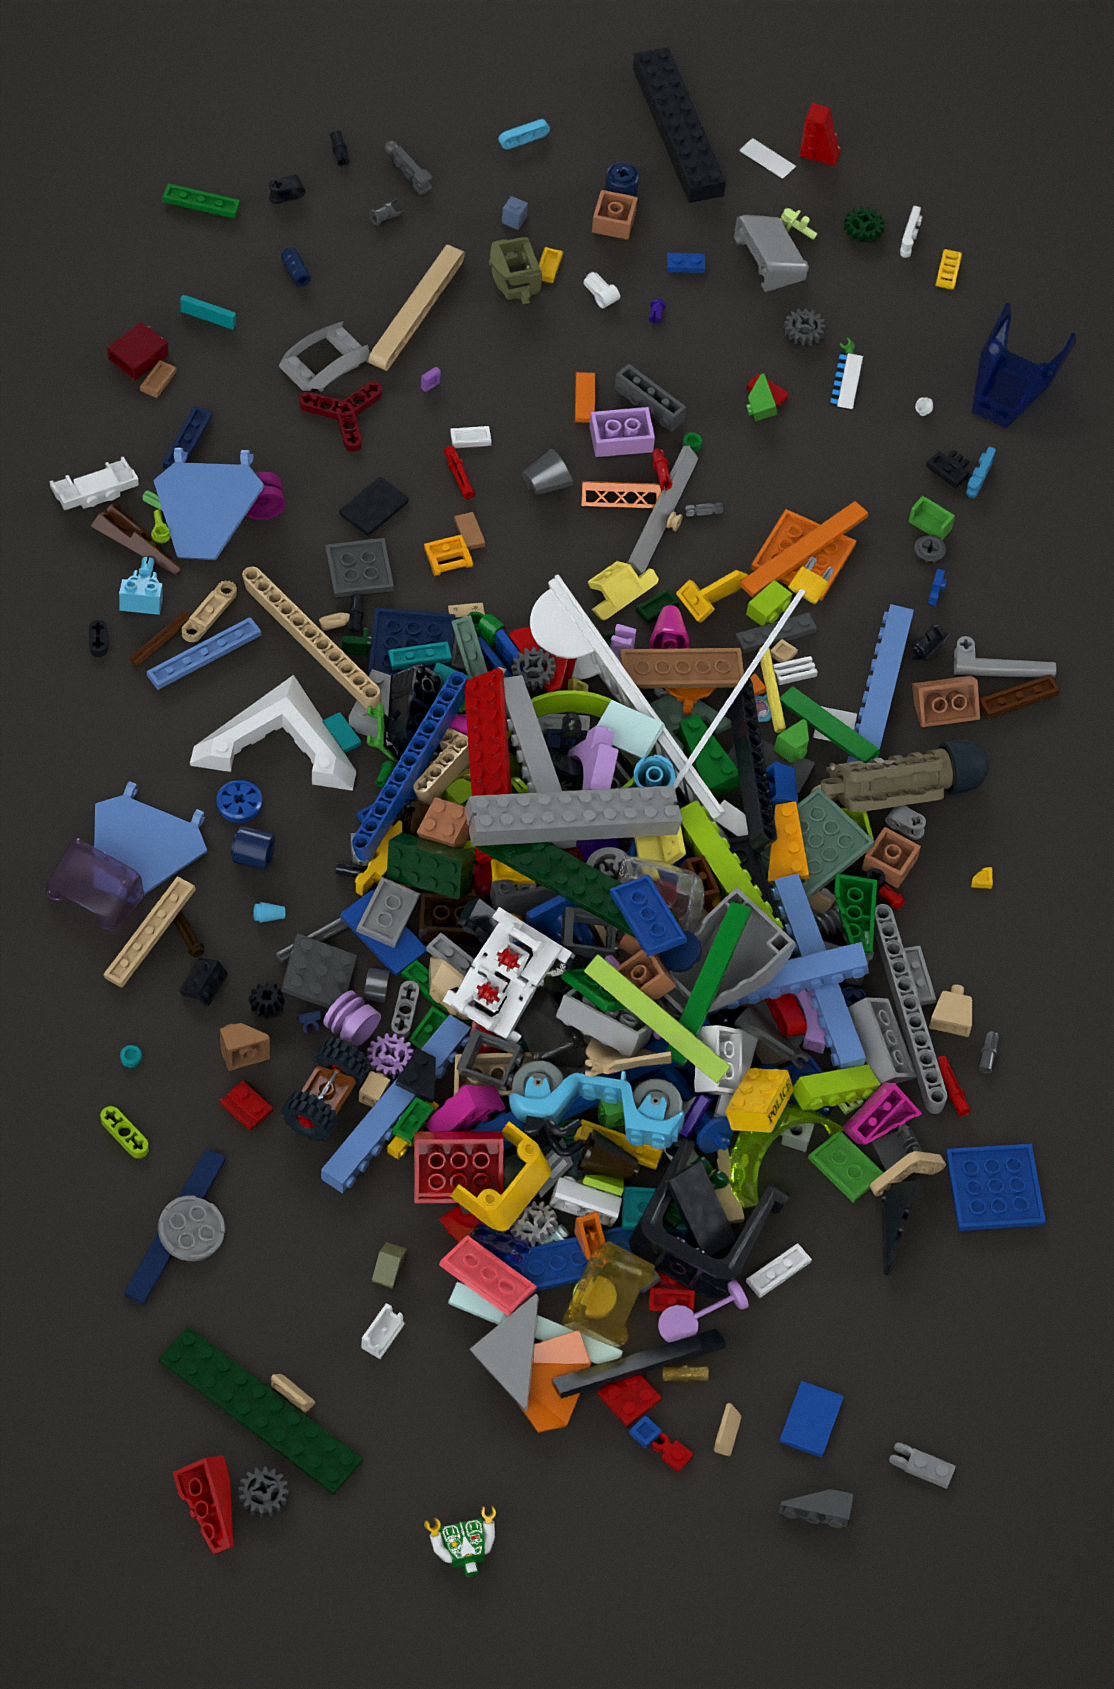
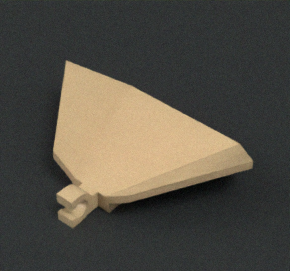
M592 1037L586 1049V1055L589 1059L585 1060V1065L592 1067L590 1071L585 1070V1075L593 1077L601 1073L611 1074L638 1066L669 1064L672 1062L671 1051L657 1054L642 1048L629 1057L620 1054L618 1050L611 1046L601 1044L598 1039Z

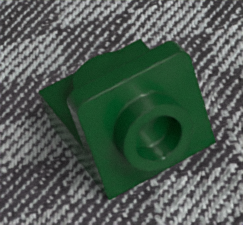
M364 628L363 637L354 635L343 636L342 651L345 654L366 656L367 648H371L372 636H368V628Z

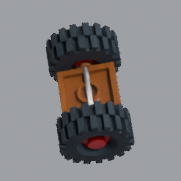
M334 1038L325 1039L313 1058L315 1070L302 1090L293 1091L280 1111V1114H282L281 1118L285 1120V1123L290 1125L293 1131L297 1130L298 1134L305 1135L308 1139L313 1138L314 1141L320 1140L321 1142L328 1139L338 1123V1111L351 1090L360 1087L371 1069V1063L368 1062L369 1059L363 1056L364 1053L358 1051L357 1047L350 1046V1043L347 1041L344 1043L338 1038L337 1040Z

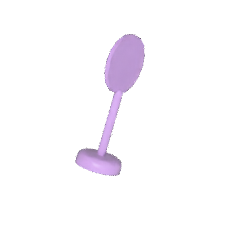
M735 1279L728 1283L730 1296L695 1314L685 1306L675 1305L667 1308L659 1318L658 1328L660 1335L669 1343L696 1335L698 1331L697 1318L731 1301H734L739 1309L749 1307L741 1286Z

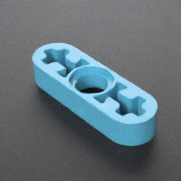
M540 119L503 132L499 136L498 141L503 149H511L546 136L550 131V127L544 119Z

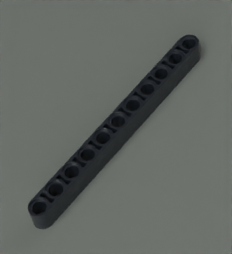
M748 678L744 687L729 707L749 842L755 851L762 853L777 840V832L753 683ZM735 687L726 688L727 700Z

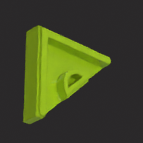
M585 1175L583 1180L585 1185L621 1196L624 1190V1178L606 1175Z

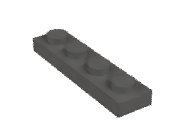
M810 613L788 618L771 645L777 644L781 639L789 641L816 633L817 627ZM778 622L736 633L735 639L741 648L742 654L760 649Z

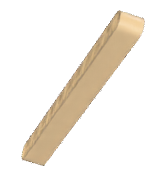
M248 567L243 571L242 575L246 590L366 709L367 706L377 709V704H383L379 687L256 567Z

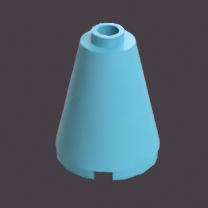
M646 756L636 764L633 774L634 782L637 787L673 786L675 770L672 763L663 756Z

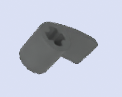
M369 968L364 990L365 1001L385 1003L390 970Z

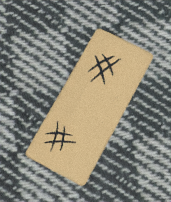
M483 603L448 606L449 614H456L455 618L467 617L470 612L475 611L485 615Z

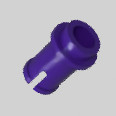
M656 298L650 305L652 309L649 321L655 324V319H657L656 324L661 322L662 311L666 306L662 299Z

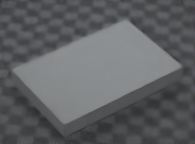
M382 877L356 931L395 948L420 897V893Z

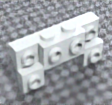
M121 457V461L112 464L106 462V469L74 479V484L69 475H67L64 480L58 482L50 481V486L64 510L82 505L83 509L120 497L121 491L138 486V477L135 471L129 467L125 458Z

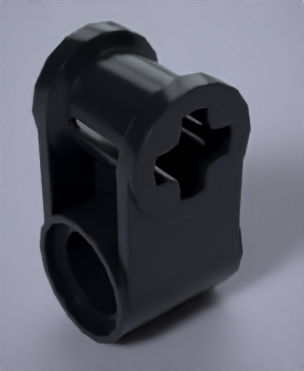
M291 174L286 177L272 179L269 182L270 193L268 199L274 204H280L300 199L305 195L306 191L299 176Z

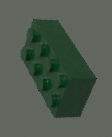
M400 833L389 840L388 880L459 900L472 892L474 852L405 833Z

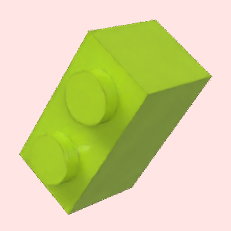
M773 580L748 603L746 615L761 626L774 623L779 615L785 612L791 604L792 593Z

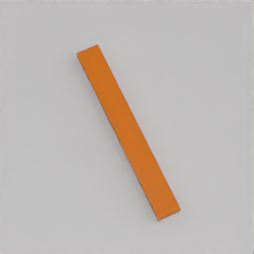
M854 501L740 581L739 585L754 598L773 580L778 581L865 520L869 513Z

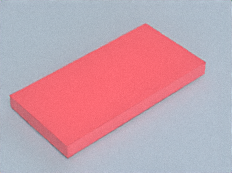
M468 1235L439 1264L508 1317L537 1288L536 1285Z

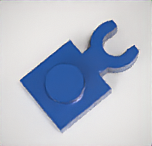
M937 569L928 601L929 605L936 606L940 590L944 591L947 581V579L943 578L945 570Z

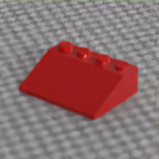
M502 1131L414 1132V1203H458L450 1196L459 1184L476 1198L485 1189H492L500 1195L503 1194Z

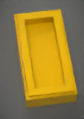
M544 248L539 262L542 281L554 282L563 251Z

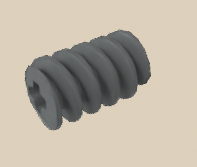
M829 909L825 913L814 916L820 934L825 939H829V932L832 936H836V929L840 933L844 932L841 916L836 909Z

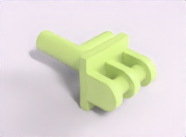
M785 209L780 220H783L786 231L788 232L793 226L814 240L818 233L807 227L809 218L804 216L801 222L796 219L801 211L794 212L791 209Z

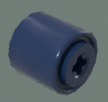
M628 162L612 164L607 169L605 191L637 197L640 175L638 169Z
M240 827L234 836L231 847L233 863L267 870L274 852L275 833Z

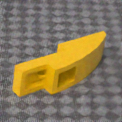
M400 820L394 826H390L374 853V858L369 862L367 869L364 873H359L355 879L356 893L362 897L374 883L379 884L382 877L387 879L388 843L390 839L402 833V822Z

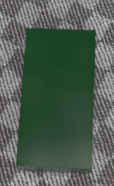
M666 589L637 606L636 612L649 624L658 619L662 608L669 605L678 607L680 602L669 589Z

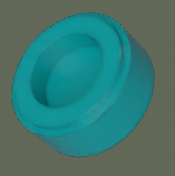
M134 1045L124 1047L120 1052L121 1063L128 1068L138 1066L142 1061L141 1050Z

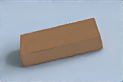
M159 360L140 386V391L158 398L177 372V368Z
M470 512L454 516L459 534H462L468 551L485 547V541L474 513Z

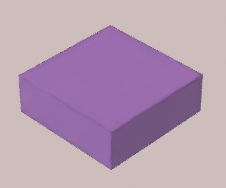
M437 367L421 376V389L424 392L440 384L441 371Z

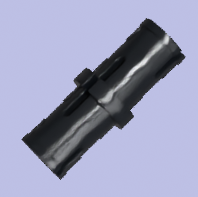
M333 131L330 137L333 143V153L336 154L337 164L343 166V160L346 166L349 164L346 153L347 146L343 142L342 133L337 131L338 137H336L335 131Z

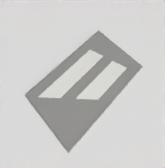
M562 1138L559 1144L562 1148H567ZM553 1149L545 1156L551 1166V1175L538 1191L540 1197L573 1165L570 1156H558Z

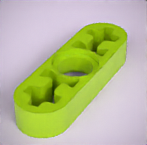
M109 1106L101 1111L102 1125L132 1157L143 1158L148 1154L147 1139L116 1107ZM107 1115L114 1116L115 1122L112 1119L107 1120ZM122 1128H128L131 1131L126 1137L118 1134ZM133 1139L138 1146L142 1145V1150H140L139 1148L135 1149V1145L132 1141Z

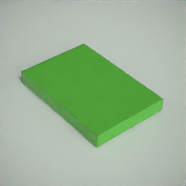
M840 1130L808 1156V1159L853 1203L870 1190V1184L884 1173Z

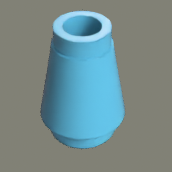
M264 902L254 905L255 921L262 923L285 919V906Z

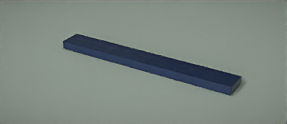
M206 1148L179 1197L195 1196L204 1200L224 1165L226 1157ZM158 1234L124 1292L125 1297L145 1305L172 1257L162 1245Z

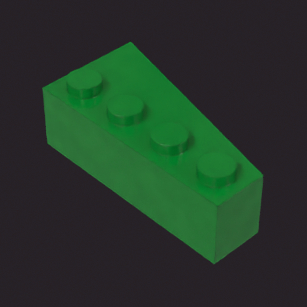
M698 714L690 716L679 723L678 737L684 745L683 750L688 759L708 730ZM711 735L692 763V766L713 796L717 798L739 787L740 777L737 767L715 737Z

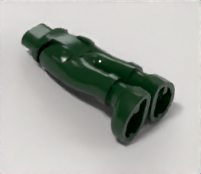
M698 1157L694 1161V1163L696 1161L702 1162L708 1177L710 1176L709 1180L714 1190L723 1189L730 1183L728 1176L721 1170H715L711 1175L712 1166L707 1159ZM672 1198L662 1221L672 1229H675L679 1224H684Z

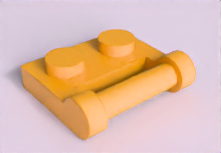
M462 534L424 544V550L434 576L465 566L466 568L473 567V561ZM459 556L463 557V559L441 565L438 564V562L452 559Z

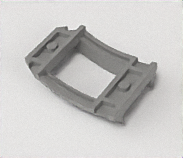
M343 321L306 336L289 349L282 358L279 367L303 391L318 389L322 392L328 384L339 376L359 367L360 363L365 361L368 363L370 356L368 345L362 347L342 327ZM326 338L343 356L333 361L315 376L296 356L312 344Z

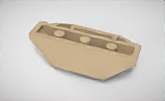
M434 956L430 957L429 991L434 1001L441 1003L447 1008L451 1015H455L460 1020H472L443 1001L448 990L456 987L459 988L465 977L445 960L435 958ZM476 1001L477 1004L487 1009L491 1013L495 1014L493 1011H491L490 1009Z

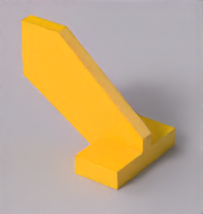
M735 570L702 590L698 588L694 581L689 579L676 594L697 622L702 623L715 610L712 603L738 591L741 588L739 585L740 581L747 577L748 574Z

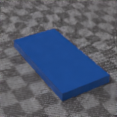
M649 874L610 889L612 899L647 958L687 942V937Z
M371 890L340 914V918L344 920L351 930L396 977L412 962L427 953L426 947L406 926L395 948L356 931L374 894V891Z

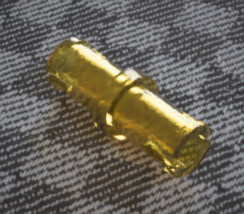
M683 1365V1367H663V1381H683V1383H688V1380L708 1381V1366L688 1367V1365Z

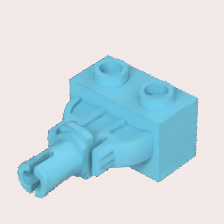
M147 557L142 559L138 576L137 570H135L133 575L127 580L122 579L119 592L120 611L160 615L163 591L162 583H159L157 580V573L153 572L152 576L155 563L153 558L149 557L148 564Z

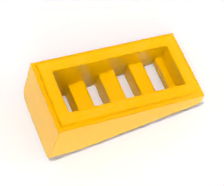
M944 249L935 286L954 290L962 256L961 252ZM941 277L951 279L952 281L941 279Z

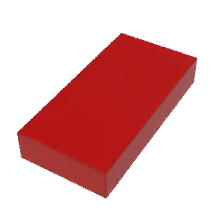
M758 373L747 384V390L752 391L761 374ZM767 379L777 409L788 398L789 393Z

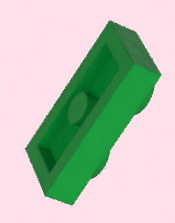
M416 1097L392 1129V1134L411 1144L414 1140V1132L421 1131L433 1114L434 1107Z

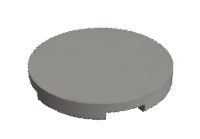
M182 1196L171 1201L161 1213L158 1221V1235L164 1248L171 1255L185 1261H200L210 1257L221 1245L225 1233L224 1220L217 1207L195 1196Z

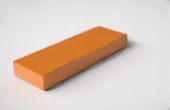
M576 372L575 422L590 423L591 412H595V373Z

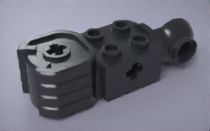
M421 663L395 673L392 679L390 697L393 703L387 736L393 746L402 751V755L443 686L440 675L433 676L435 673L426 667L420 669V667H423Z

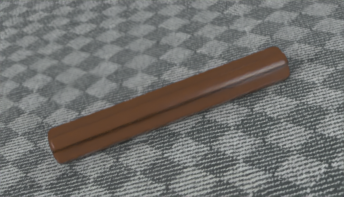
M183 611L130 657V662L134 666H139L180 631L189 620L191 614Z

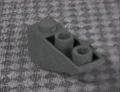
M829 1489L782 1501L779 1514H784L785 1517L791 1519L803 1518L810 1523H826L833 1528H846L849 1521L853 1494Z

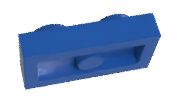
M667 253V272L705 273V254Z

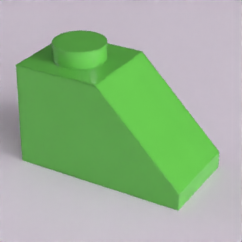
M763 373L748 396L749 404L746 405L749 416L753 415L755 422L777 415L776 405L765 373Z
M803 719L777 735L773 750L791 764L798 759H803L807 754L809 742L807 721Z

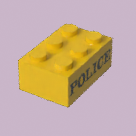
M747 1069L725 1110L731 1130L772 1133L794 1091L788 1070Z

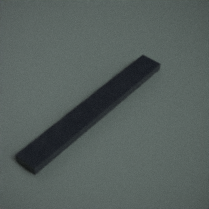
M717 1328L552 1378V1386L562 1399L726 1348V1341Z

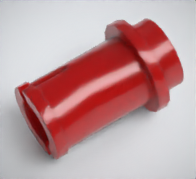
M887 884L880 888L878 895L890 903L892 909L896 908L898 910L903 906L905 900L902 894L898 895Z

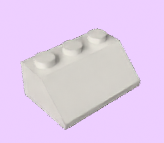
M718 1025L702 1026L697 1038L727 1062L731 1068L716 1084L695 1066V1092L734 1095L742 1080V1030Z
M564 1176L563 1178H558L549 1205L552 1208L579 1217L597 1211L600 1223L612 1227L618 1218L622 1198L585 1184L576 1183L575 1179Z

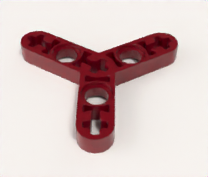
M369 382L343 401L311 392H304L299 396V407L305 412L336 419L344 447L350 452H356L362 447V437L356 416L381 398L382 386L378 382ZM362 399L364 403L356 404L354 400ZM323 404H329L331 408L323 409L321 406ZM351 424L354 428L348 430L344 428V425ZM351 436H353L355 444H352L350 441Z

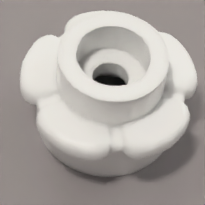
M927 397L920 398L915 405L916 411L921 416L931 413L933 401Z

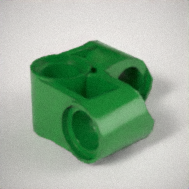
M477 611L470 612L468 616L471 615L473 622L478 623L474 624L477 637L481 636L489 647L493 646L496 643V632L501 629L504 631L505 625L493 614L483 615Z

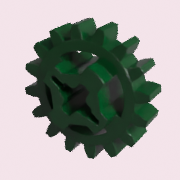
M860 206V210L853 208L852 212L848 211L844 220V230H847V235L852 234V240L858 238V242L865 240L868 243L869 239L875 241L876 237H881V233L884 231L885 220L881 219L882 214H876V209L870 211V207H867L865 210Z

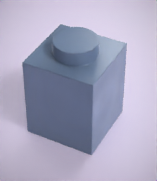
M511 196L503 207L502 224L519 230L527 218L528 203Z

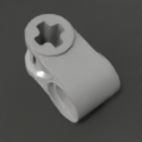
M906 805L894 807L885 818V822L890 828L901 832L910 839L918 840L924 835L925 817L911 810Z

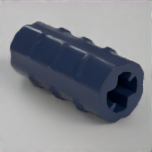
M295 248L285 249L281 253V259L292 280L299 287L307 285L311 281V276Z

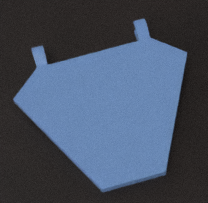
M175 448V463L153 480L176 555L179 559L216 560L265 487L250 468V464L253 462V454H249V450H241V464L233 465L184 463L187 459V452H184L183 448Z
M130 781L123 795L95 803L94 888L133 903L206 854L207 848L199 830V827L205 820L203 811L196 809L191 822L182 820L132 799L138 790L135 789L137 784Z

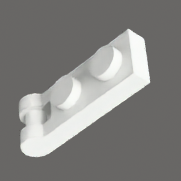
M917 206L913 207L902 239L900 255L905 258L911 255L913 240H916L918 233L916 226L920 227L923 217L920 216L921 208Z

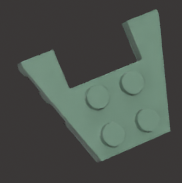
M671 694L649 703L682 751L684 745L674 735L678 733L680 721L698 714L701 720H705L710 726L719 713L698 699L697 703H693L691 715L683 714V702H677L676 697ZM723 716L714 732L719 734L731 728V720Z

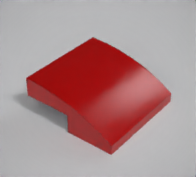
M655 1270L660 1276L661 1281L649 1289V1311L663 1312L671 1306L680 1305L691 1309L694 1313L695 1291Z

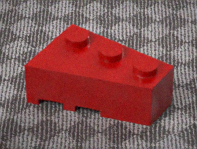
M815 103L811 104L805 119L800 156L835 166L841 149L837 144L838 137L833 129L834 122L829 107Z

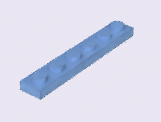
M249 617L148 670L147 677L159 690L261 636V630Z

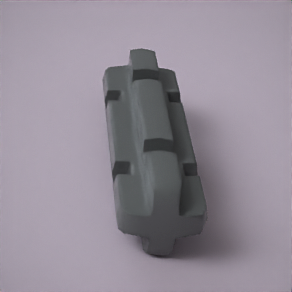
M714 502V505L712 503L696 504V506H685L687 517L694 516V514L697 516L713 514L712 512L721 514L724 510L722 502Z

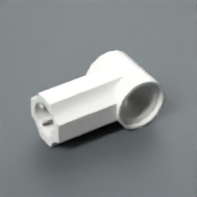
M592 272L584 279V285L595 295L596 302L601 308H605L620 299L618 289L614 285L609 286L597 273Z

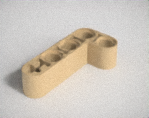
M451 728L447 729L439 743L442 753L413 785L418 800L424 803L431 804L435 797L438 798L469 764L468 737Z

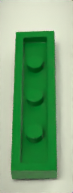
M169 183L162 197L165 203L235 219L240 207V200Z

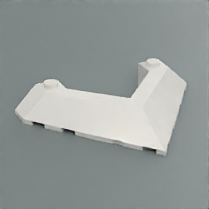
M294 675L196 744L190 761V766L231 772L234 755L239 753L243 747L250 743L252 745L265 738V735L269 732L277 731L283 727L294 738V742L303 753L305 752L313 763V785L353 791L356 778L355 768L323 724V719Z

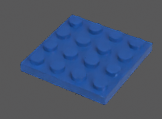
M1032 1144L946 1149L945 1155L958 1231L1045 1225L1046 1220Z

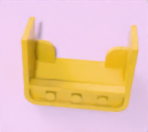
M510 1121L502 1130L503 1137L517 1147V1154L526 1165L502 1195L495 1190L485 1189L476 1198L459 1184L450 1196L497 1233H504L512 1226L551 1175V1166L538 1144Z

